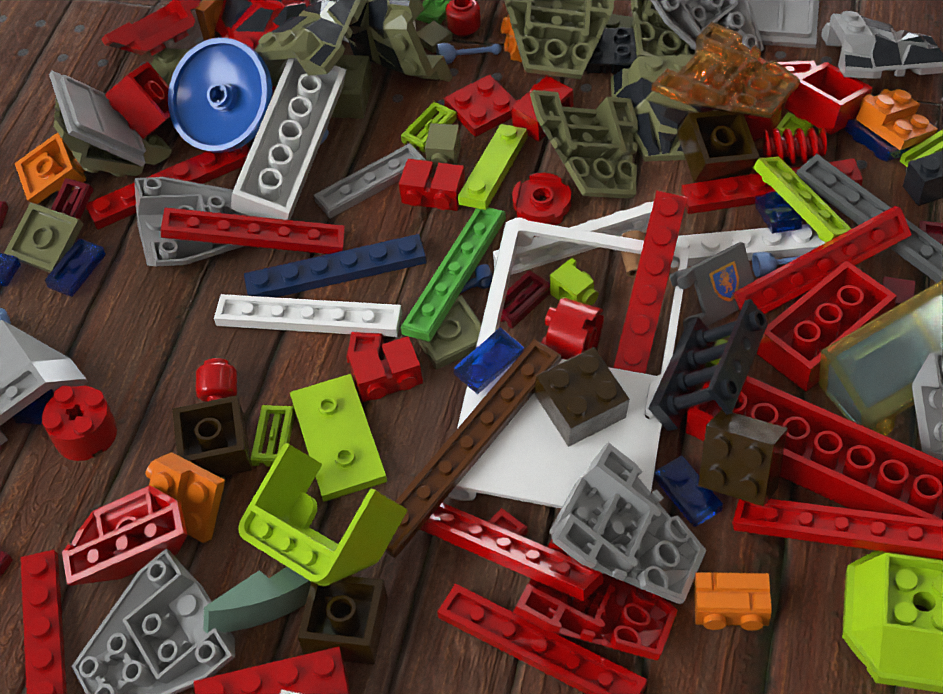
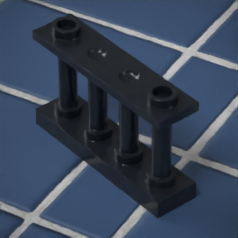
M751 299L745 300L737 321L709 329L699 317L688 320L648 408L667 431L678 429L687 408L713 400L716 401L726 415L733 412L769 323L764 313L757 308ZM729 337L727 343L714 346L716 341ZM720 359L718 365L704 369L706 363ZM711 381L708 388L694 392L697 385Z

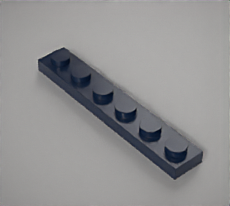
M416 234L244 273L248 296L276 298L426 264V256L420 235Z

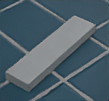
M409 143L314 194L315 202L329 218H332L400 181L408 158L424 161L426 159Z

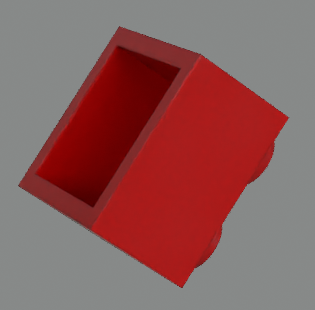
M825 62L793 79L792 87L796 89L788 96L785 109L794 113L797 118L815 125L818 129L825 128L826 133L832 135L856 121L860 110V102L867 94L872 93L873 87L857 78L844 77L839 68Z

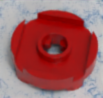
M551 173L529 175V180L524 181L522 184L519 181L513 189V208L517 213V218L550 225L560 224L563 221V216L568 213L571 207L570 187L562 183V178ZM540 196H546L545 201H538L537 199H540Z

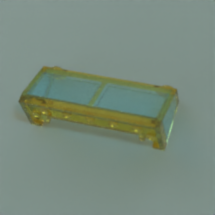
M943 280L821 350L819 386L848 420L886 436L894 429L897 414L914 405L913 381L929 353L943 349Z

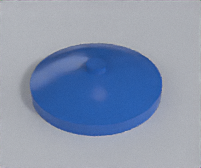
M212 38L194 46L178 63L169 85V113L177 132L190 145L213 153L230 152L246 145L257 135L273 96L270 72L262 57L253 48L231 38Z

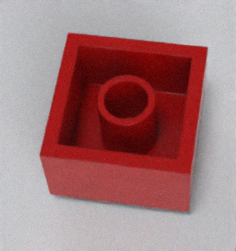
M148 61L126 75L105 94L111 107L121 113L128 121L129 127L135 130L142 139L171 116L168 107L169 85Z

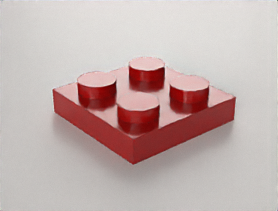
M490 74L444 97L445 106L456 111L457 119L474 137L511 119V109L516 102Z

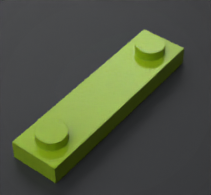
M500 124L458 195L459 205L483 210L488 208L528 138L526 128Z
M780 157L758 158L753 168L762 176V180L775 189L818 233V237L822 241L828 242L851 230Z

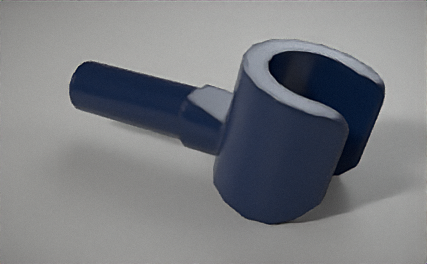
M483 264L476 267L475 278L466 283L461 293L477 286L482 289L491 287L493 276L489 265Z

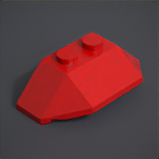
M149 485L92 511L77 531L71 545L68 544L62 551L67 585L73 586L122 579L141 570L165 549L169 550L174 556L177 555L187 536L181 502Z

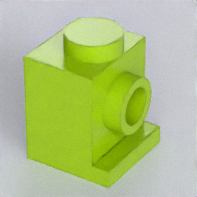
M573 258L550 274V293L557 300L569 298L588 305H593L596 302L599 293L594 290L593 279L588 273L581 272L576 268V260Z

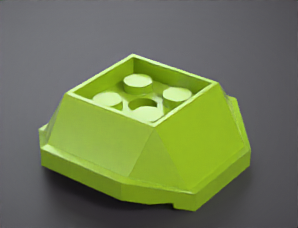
M875 550L847 566L842 637L854 654L867 667L866 670L876 683L943 693L942 559ZM914 605L924 606L928 612L920 611Z

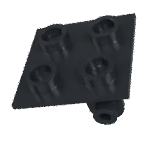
M605 28L585 69L587 74L600 73V66H603V74H606V66L611 65V74L614 73V65H617V72L621 69L630 68L637 58L634 28Z

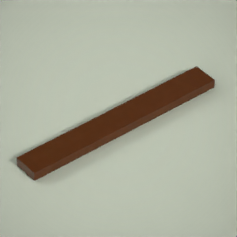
M536 339L528 345L395 501L408 509L386 548V553L393 558L399 555L535 393L536 375L561 362L560 354Z

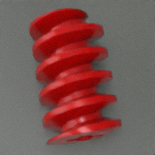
M797 128L794 135H792L790 129H784L782 136L778 129H773L770 137L767 130L764 129V158L780 157L784 161L786 157H789L791 165H795L797 157H801L804 165L808 162L809 157L813 158L816 154L819 156L826 155L827 136L825 128H820L817 135L814 128H808L805 135L802 128Z

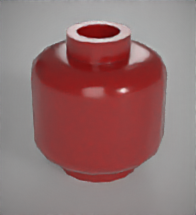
M451 0L447 4L445 10L448 29L453 34L468 36L480 28L481 14L476 0Z
M212 358L205 360L204 364L196 370V396L204 402L237 396L236 368L225 359Z

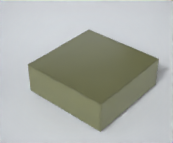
M435 21L417 32L422 46L432 53L436 52L437 43H449L453 40L452 32Z

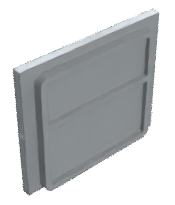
M750 0L763 45L816 48L819 0Z
M52 70L49 76L68 134L143 167L146 163L143 157L146 149L141 136L129 127L128 121L121 113L111 107L105 93Z

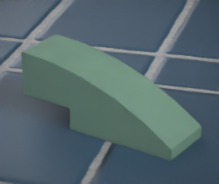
M285 567L270 578L259 570L204 607L203 630L207 634L214 628L224 633L278 619L306 604L311 581L289 567Z

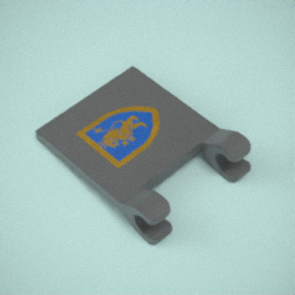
M739 242L690 268L670 274L671 285L674 287L679 286L680 289H686L694 283L702 313L683 320L684 329L690 319L699 317L708 327L739 310L732 293L754 281L743 242Z

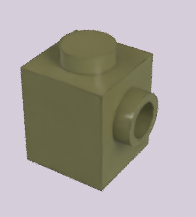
M431 123L425 146L426 160L433 162L432 169H436L438 163L457 165L461 147L459 125Z

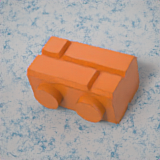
M695 572V624L704 625L705 628L710 630H720L725 628L726 625H741V628L744 630L754 631L761 629L763 626H769L772 610L769 574Z

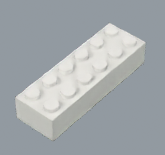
M296 58L288 59L233 189L231 199L232 210L255 217L291 219L342 91L346 69L334 65L328 74L308 76Z

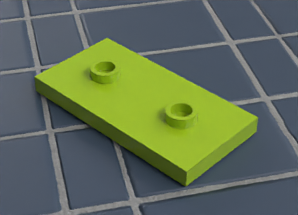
M351 374L290 392L308 454L313 459L322 463L316 475V480L323 502L387 482V477Z

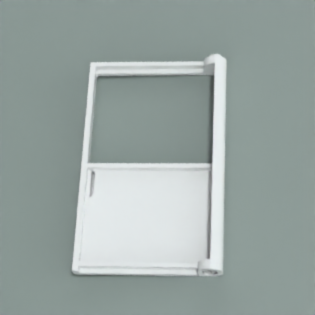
M515 218L506 222L457 428L522 354V351L495 347L517 246H529L532 244L534 236L641 254L644 244L643 240L538 223L524 218ZM675 247L673 260L679 263L678 271L687 268L690 248ZM676 286L674 290L661 374L655 376L608 367L630 399L625 419L568 447L534 393L448 496L457 500L469 501L475 499L476 493H482L562 509L575 483L587 472L591 462L608 442L637 464L642 470L638 477L651 492L662 424L648 408L673 356L683 289ZM561 359V362H560V363H563V362H565V361H567V360H566V359Z

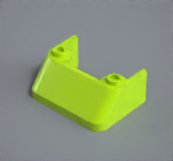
M285 442L240 520L239 534L241 538L320 586L330 585L375 565L383 556L408 509L370 488L343 538L337 544L310 528L317 513V502L306 492L320 470L322 463Z

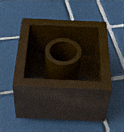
M732 109L729 111L689 113L677 135L694 183L749 175L760 157L744 114L734 113L742 110Z
M595 347L536 375L535 396L568 447L626 418L630 399Z
M238 396L172 409L178 456L218 477L252 471L245 416Z
M721 409L706 425L698 486L764 507L778 489L788 428L733 412L726 415Z
M348 576L327 586H320L311 581L298 634L303 654L340 647L344 661L375 665L388 604L384 580Z

